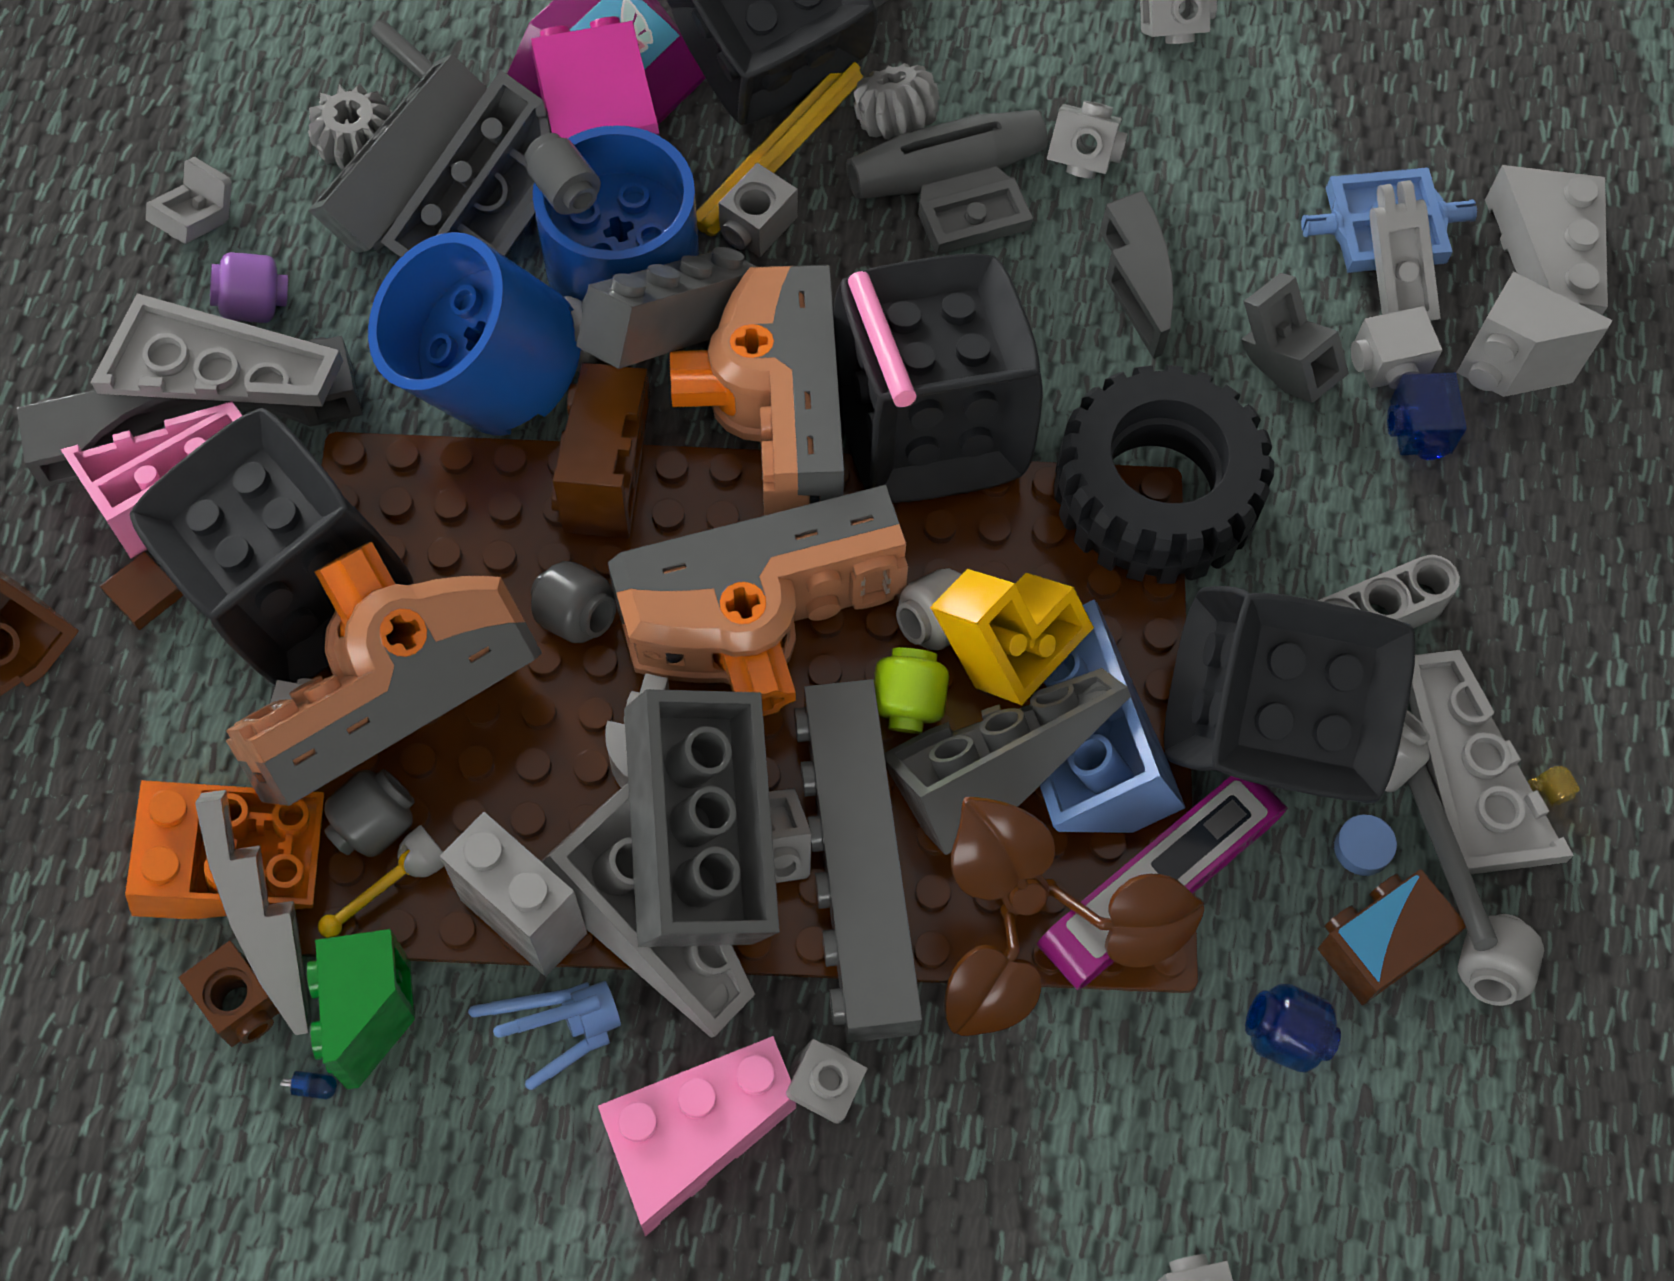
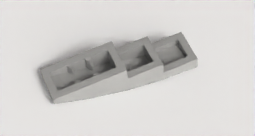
M227 790L201 793L195 802L209 868L231 929L260 985L295 1035L306 1034L309 1031L311 1014L294 901L269 904L261 847L253 846L235 849Z

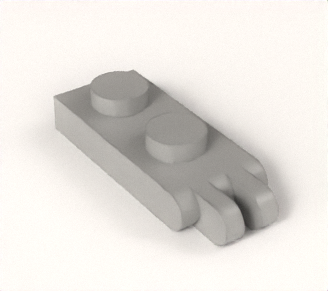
M1411 180L1398 182V204L1395 203L1392 185H1379L1377 188L1378 207L1370 210L1369 218L1382 315L1424 306L1430 321L1441 319L1427 205L1423 199L1416 200L1414 185Z

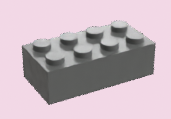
M646 689L624 708L638 947L751 945L779 933L761 692Z

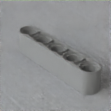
M1427 555L1317 601L1376 614L1380 613L1376 612L1370 604L1380 605L1389 613V615H1380L1408 623L1414 629L1441 615L1459 587L1460 576L1457 568L1449 560L1442 556ZM1418 584L1429 586L1436 595L1423 591Z

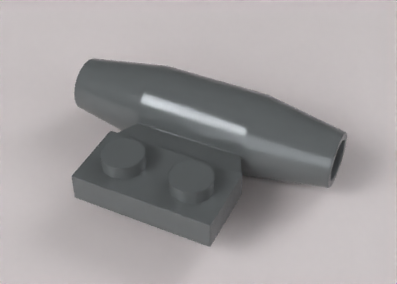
M1028 110L977 114L911 131L847 159L846 172L853 195L857 199L920 194L918 215L937 256L1030 230L1033 222L1032 214L1015 178H1010L1002 169L1046 149L1048 143L1047 129L1040 112Z

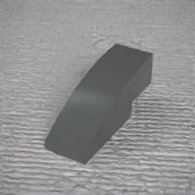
M1142 190L1106 204L1100 234L1111 250L1105 279L1154 359L1163 355L1170 332L1173 310V283L1167 245L1157 216Z

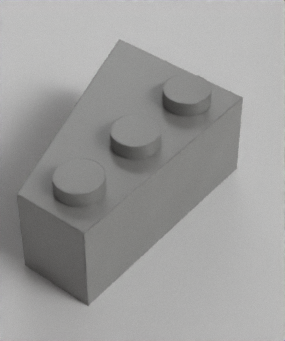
M1502 165L1485 198V202L1489 212H1494L1502 233L1500 237L1504 252H1509L1516 273L1603 315L1608 307L1605 177Z

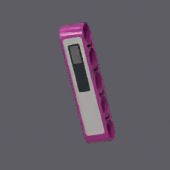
M1230 776L1089 894L1081 903L1099 916L1110 918L1108 906L1115 891L1129 879L1151 873L1170 876L1180 881L1194 894L1270 829L1284 815L1288 807L1267 785ZM1072 910L1056 922L1037 943L1039 949L1077 991L1089 984L1115 962L1108 956L1105 950V941L1109 930L1096 928Z

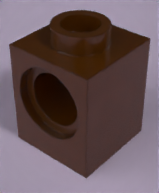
M230 940L178 977L217 1034L231 1047L240 1041L243 1044H248L263 1036L273 1026L274 1021L272 1018L280 1013L260 985L246 958ZM241 987L247 988V996L241 1006L231 1011L222 1010L223 1000L230 991Z

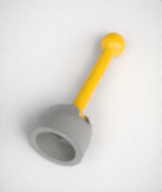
M419 825L410 832L401 842L397 853L399 865L335 915H325L319 920L318 931L320 935L325 938L338 936L344 922L405 874L413 877H428L444 867L439 857L443 851L422 825Z

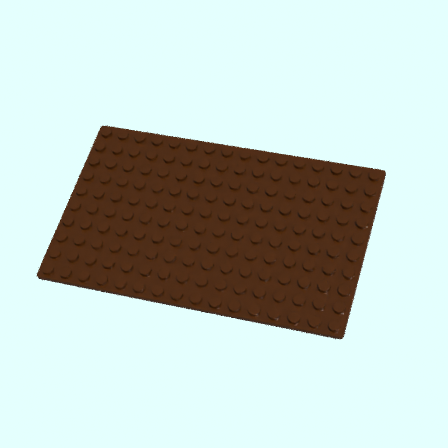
M332 432L326 437L321 466L337 485L343 497L363 515L408 568L414 584L459 576L501 577L542 654L534 661L313 791L324 792V804L313 908L295 909L302 956L316 957L315 940L325 939L318 931V922L323 916L338 913L399 865L397 856L399 846L404 838L419 825H422L444 852L485 812L541 861L621 789L610 765L605 738L607 720L624 724V708L626 707L628 697L631 691L640 692L645 675L634 671L617 607L612 624L601 636L584 643H571L542 628L534 620L531 611L532 585L538 575L547 571L552 565L562 561H571L603 576L612 586L608 562L620 552L764 516L761 450L643 445L630 537L627 539L564 533L560 513L552 511L551 508L553 477L559 457L560 441ZM843 453V495L866 490L860 479L852 454ZM1032 461L1023 476L993 488L928 500L892 503L906 541L905 558L908 564L906 586L938 569L946 568L961 574L970 569L1012 583H1016L1025 573H1029L1074 587L1082 605L1095 599L1165 754V717L1178 648L1186 621L1185 574H1179L1174 584H1158L1157 576L1144 575L1141 582L1126 578L1128 570L1115 565L1113 570L1109 571L1097 563L1099 554L1093 549L1089 553H1084L1074 542L1076 528L1070 531L1066 529L1059 516L1061 505L1055 501L1054 496L1057 462ZM1115 465L1121 478L1137 493L1163 503H1183L1182 475L1178 469L1173 467ZM901 594L895 595L891 601L874 607L854 609L851 606L841 609L836 615L825 620L813 621L806 618L794 621L796 644L787 666L796 691V701L783 706L777 713L763 716L769 792L795 788L807 823L808 817L817 816L815 796L804 797L801 762L810 761L808 742H797L794 708L804 707V686L874 679L877 662L882 658L891 656L893 648H915L934 652L938 655L937 662L944 665L949 671L944 717L934 723H923L922 733L949 722L952 731L984 721L981 710L998 704L1001 710L1008 708L1018 709L1031 704V696L1023 705H1019L976 689L951 645L942 650H928L910 642L902 633L897 622L896 611ZM330 666L311 679L321 676L324 680L333 676ZM668 680L669 690L732 692L731 685L727 683H694ZM1042 683L1036 691L1046 688V685ZM879 716L884 753L919 735L889 730V719ZM1168 760L1185 809L1133 833L1058 832L1053 827L1039 786L1018 808L1027 811L1042 821L1054 839V861L1050 868L1042 874L1044 878L1053 879L1059 888L1079 902L1084 900L1193 808L1191 769L1176 765ZM381 769H385L402 783L415 801V804L410 807L413 816L412 825L378 856L367 857L356 850L350 855H346L325 834L324 829L330 825L324 811L325 802L328 797L357 771L371 770L378 773ZM887 770L917 982L948 983L952 970L958 961L975 947L991 945L1005 954L1007 936L1005 921L1000 913V908L1004 903L1001 898L982 900L969 896L961 890L952 873V852L945 855L924 833ZM822 851L811 852L809 877L776 883L780 932L755 944L732 945L746 975L838 979L837 966L826 967L823 951L822 930L832 929L830 909H819L816 896L815 873L825 872ZM445 867L428 877H413L405 874L344 922L342 930L338 935L345 936L391 929L410 961L533 966L460 900ZM1052 896L1047 897L1046 904L1039 912L1033 915L1018 914L1015 917L1020 946L1016 959L1027 960L1036 967L1041 978V987L1074 988L1037 946L1040 938L1071 910ZM587 929V935L556 966L633 970ZM1195 931L1191 939L1178 952L1160 963L1146 967H1129L1113 962L1082 989L1189 993L1195 989L1198 983L1197 932Z

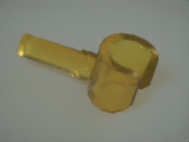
M1555 766L1543 772L1537 778L1528 779L1527 781L1533 792L1536 790L1538 792L1543 791L1551 807L1575 798L1576 793L1580 791L1572 773L1563 766Z

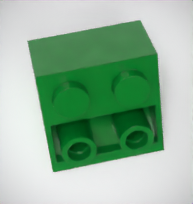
M391 929L315 940L317 960L309 961L307 964L309 992L312 999L319 998L320 1021L311 1023L313 1054L316 1060L323 1059V1064L326 1066L328 1074L332 1073L346 1089L359 1088L415 1020L411 961Z

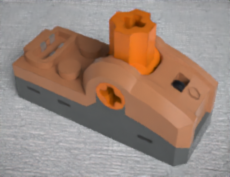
M830 265L750 267L732 292L724 309L719 327L711 336L709 349L670 352L672 407L712 406L715 419L727 432L743 440L761 442L765 516L843 496L844 465Z
M886 485L620 552L608 562L614 600L636 673L644 675L648 673L666 677L672 681L727 683L731 685L732 692H761L763 716L777 713L783 706L796 701V691L787 666L796 644L794 621L806 618L813 621L825 620L847 607L853 606L854 609H864L884 604L893 600L895 595L901 594L902 590L906 587L908 564L905 558L906 541Z
M365 543L314 571L335 608V612L326 628L325 654L333 676L324 680L321 676L316 677L291 691L289 694L292 699L274 701L236 722L234 726L226 730L230 737L226 742L261 802L290 806L534 661L542 652L501 577L459 576L435 579L412 585L395 584L373 543Z

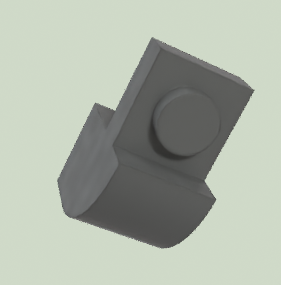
M1279 273L1243 301L1252 330L1241 339L1244 349L1250 360L1285 393L1313 403L1349 374L1338 331L1307 321L1296 277Z

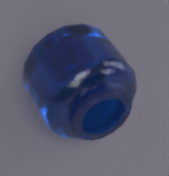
M1281 983L1269 991L1263 990L1258 993L1250 1005L1246 1016L1245 1031L1247 1035L1251 1036V1044L1256 1054L1296 1072H1309L1316 1068L1322 1060L1329 1061L1332 1059L1341 1041V1030L1339 1027H1336V1012L1331 1003L1292 984Z

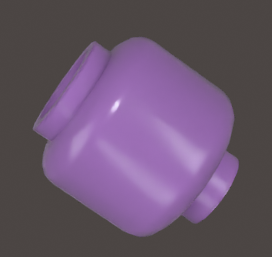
M230 252L223 255L220 264L211 265L210 306H218L219 313L223 318L234 321L267 323L274 317L276 306L286 307L288 275L277 274V264L272 257Z

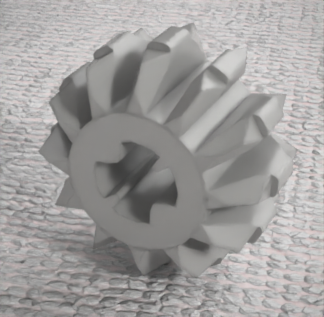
M906 63L899 67L888 65L886 69L872 71L869 77L862 78L857 82V89L853 92L856 118L860 120L861 128L866 130L871 137L883 135L885 139L889 140L894 136L923 129L924 125L932 124L937 120L936 113L939 111L938 100L940 99L937 83H934L932 73L927 72L924 66L915 65L910 67Z
M361 83L352 91H346L339 84L337 94L331 96L320 93V105L309 108L310 124L308 126L310 130H308L312 145L318 150L320 157L325 161L326 165L337 162V165L343 170L391 115L392 110H389L388 105H385V101L378 91L367 94Z

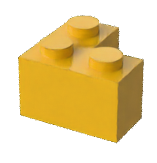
M967 569L930 607L974 687L1019 705L1025 703L1094 628L1074 587L1029 573H1025L1016 583H1012Z

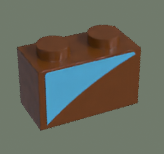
M1422 869L1404 881L1397 873L1369 894L1374 902L1358 913L1354 906L1351 905L1333 917L1324 926L1330 934L1317 949L1362 1006L1444 948L1466 928L1463 919Z

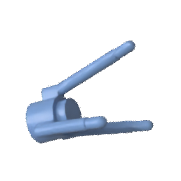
M606 981L591 986L586 982L569 989L473 1005L469 1008L468 1013L471 1017H481L561 1004L559 1007L498 1025L493 1030L494 1035L501 1038L566 1019L572 1037L584 1034L585 1039L526 1080V1088L533 1090L591 1050L610 1044L607 1031L620 1027L621 1022Z

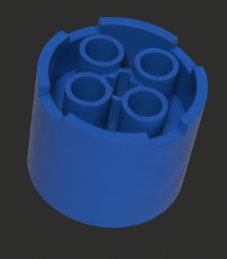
M616 125L588 129L567 138L578 149L601 181L600 190L594 204L582 213L564 215L556 212L534 183L533 204L547 279L550 287L564 297L571 296L583 301L589 284L612 279L615 274H630L645 270L653 264L664 265L679 261L683 256L699 255L695 186L692 172L682 154L667 140L652 132L630 126Z
M451 232L439 234L420 242L406 252L384 278L375 296L369 317L368 342L371 357L378 371L385 379L477 431L489 435H510L512 428L522 425L537 414L543 417L548 415L569 388L578 366L581 351L576 346L577 342L575 341L574 322L571 311L574 309L567 299L480 239L465 233Z

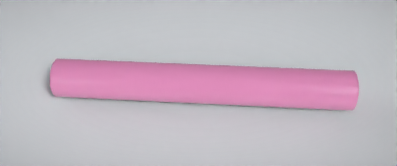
M863 271L856 272L849 277L848 285L888 389L896 406H909L916 400V393L869 274Z

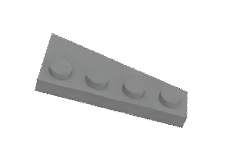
M137 293L90 383L97 394L322 407L343 360L340 351L337 349Z
M1460 650L1415 655V666L1409 697L1412 714L1424 725L1430 735V740L1427 742L1430 755L1426 767L1470 874L1567 863L1574 855L1564 837L1558 838L1546 816L1549 810L1538 790L1532 791L1518 766L1521 760L1511 741L1504 740L1491 716L1494 714V710Z

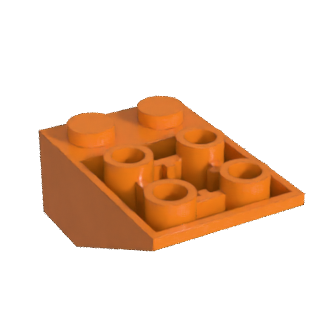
M141 780L125 891L131 916L174 919H203L227 916L209 868L195 805L201 793L227 790L235 849L253 846L261 847L269 904L294 901L295 909L313 908L324 792H312L292 805L286 806L261 802L252 787Z

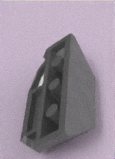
M500 70L386 233L381 243L402 257L411 248L430 237L443 233L458 232L480 239L507 257L536 216L533 204L534 182L527 173L525 152L536 138L551 133L545 102Z

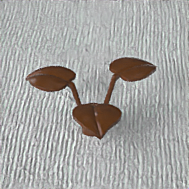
M964 797L960 824L952 848V873L961 890L969 896L982 900L1001 898L1004 904L1000 908V913L1005 921L1007 949L1004 954L994 946L980 945L966 953L958 961L948 979L945 991L944 1014L946 1021L954 1034L971 1036L1010 1028L1021 1022L1031 1013L1040 997L1041 978L1038 970L1031 962L1016 959L1020 946L1015 917L1018 914L1033 915L1039 912L1046 904L1048 896L1054 897L1096 928L1109 930L1105 941L1106 953L1113 961L1129 967L1155 965L1178 952L1197 930L1204 914V902L1188 890L1180 881L1170 876L1152 873L1143 874L1129 879L1115 891L1108 906L1110 918L1101 917L1059 888L1053 879H1045L1042 875L1050 868L1055 854L1054 839L1042 821L1027 811L1002 801L980 797Z

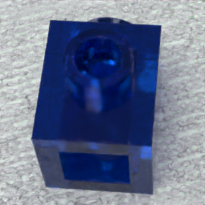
M1456 373L1404 374L1390 400L1391 405L1387 413L1388 433L1391 437H1397L1400 455H1418L1419 458L1424 460H1435L1452 454L1467 429Z

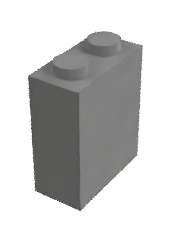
M485 812L439 856L460 900L545 977L587 935L574 890Z

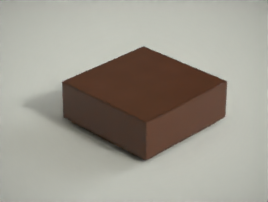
M145 551L100 585L104 594L138 630H141L184 596L168 575Z

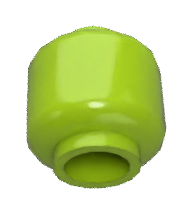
M899 647L892 649L891 656L882 658L877 662L874 686L878 714L880 717L889 719V730L921 734L923 723H934L944 717L949 671L944 665L937 662L938 655L936 653L915 648Z

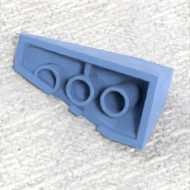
M1094 599L1083 605L1094 627L1093 630L1043 683L1046 687L1103 668L1128 687L1131 697L1040 785L1053 827L1058 832L1133 833L1185 809V805L1168 760L1101 609Z

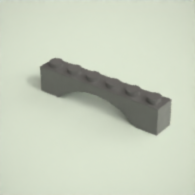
M342 335L332 338L319 337L308 341L339 350L343 360L322 407L97 394L94 389L89 392L62 398H44L35 404L17 407L24 463L41 488L79 480L60 449L78 445L81 451L113 443L112 435L130 430L133 437L165 426L164 420L228 402H233L239 411H254L264 408L274 415L292 419L309 427L361 416L363 412L352 362Z

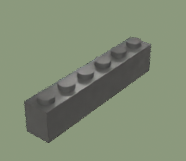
M874 679L804 686V707L794 708L797 742H808L810 761L801 762V775L804 797L815 796L817 816L808 817V825L811 831V852L822 851L825 872L815 873L817 903L819 909H830L832 929L822 930L826 967L837 966L840 988L829 989L833 1026H845L847 1043L919 1035L922 1014Z

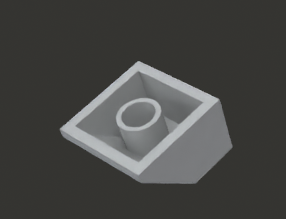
M1513 271L1456 373L1468 378L1470 383L1476 388L1484 391H1493L1503 397L1573 383L1609 328L1612 320Z

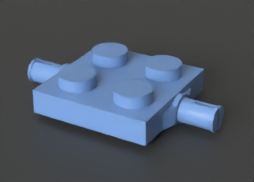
M1429 168L1330 176L1326 192L1331 214L1303 215L1301 229L1304 237L1333 234L1341 246L1347 273L1376 270L1369 213L1372 208L1378 207L1377 188L1379 185L1391 184L1394 189L1395 203L1398 204V182L1411 180L1414 185L1416 200L1423 199L1427 205L1434 265L1446 264L1453 252L1447 234L1448 223L1475 221L1477 206H1474L1476 203L1474 200L1450 203L1443 201V198L1434 188Z

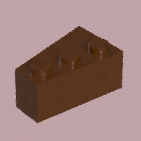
M582 363L578 382L570 384L567 400L569 417L566 429L561 434L559 457L553 477L551 495L552 511L560 513L564 533L629 539L650 403L647 369L633 367L618 369L612 365Z

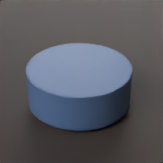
M1366 814L1357 815L1347 820L1337 833L1334 841L1335 854L1341 865L1348 871L1361 876H1370L1381 872L1393 859L1397 848L1396 837L1391 827L1382 819Z

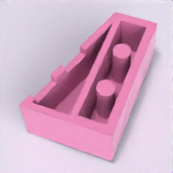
M228 402L164 420L165 428L135 437L128 430L112 435L113 443L85 451H81L78 445L60 450L132 559L147 550L130 519V512L138 500L171 468L225 426L240 418L242 414L233 402Z
M773 1036L598 1105L645 1236L660 1225L664 1218L690 1196H694L707 1185L706 1183L725 1166L741 1156L796 1109V1102L790 1100L786 1095L791 1079Z

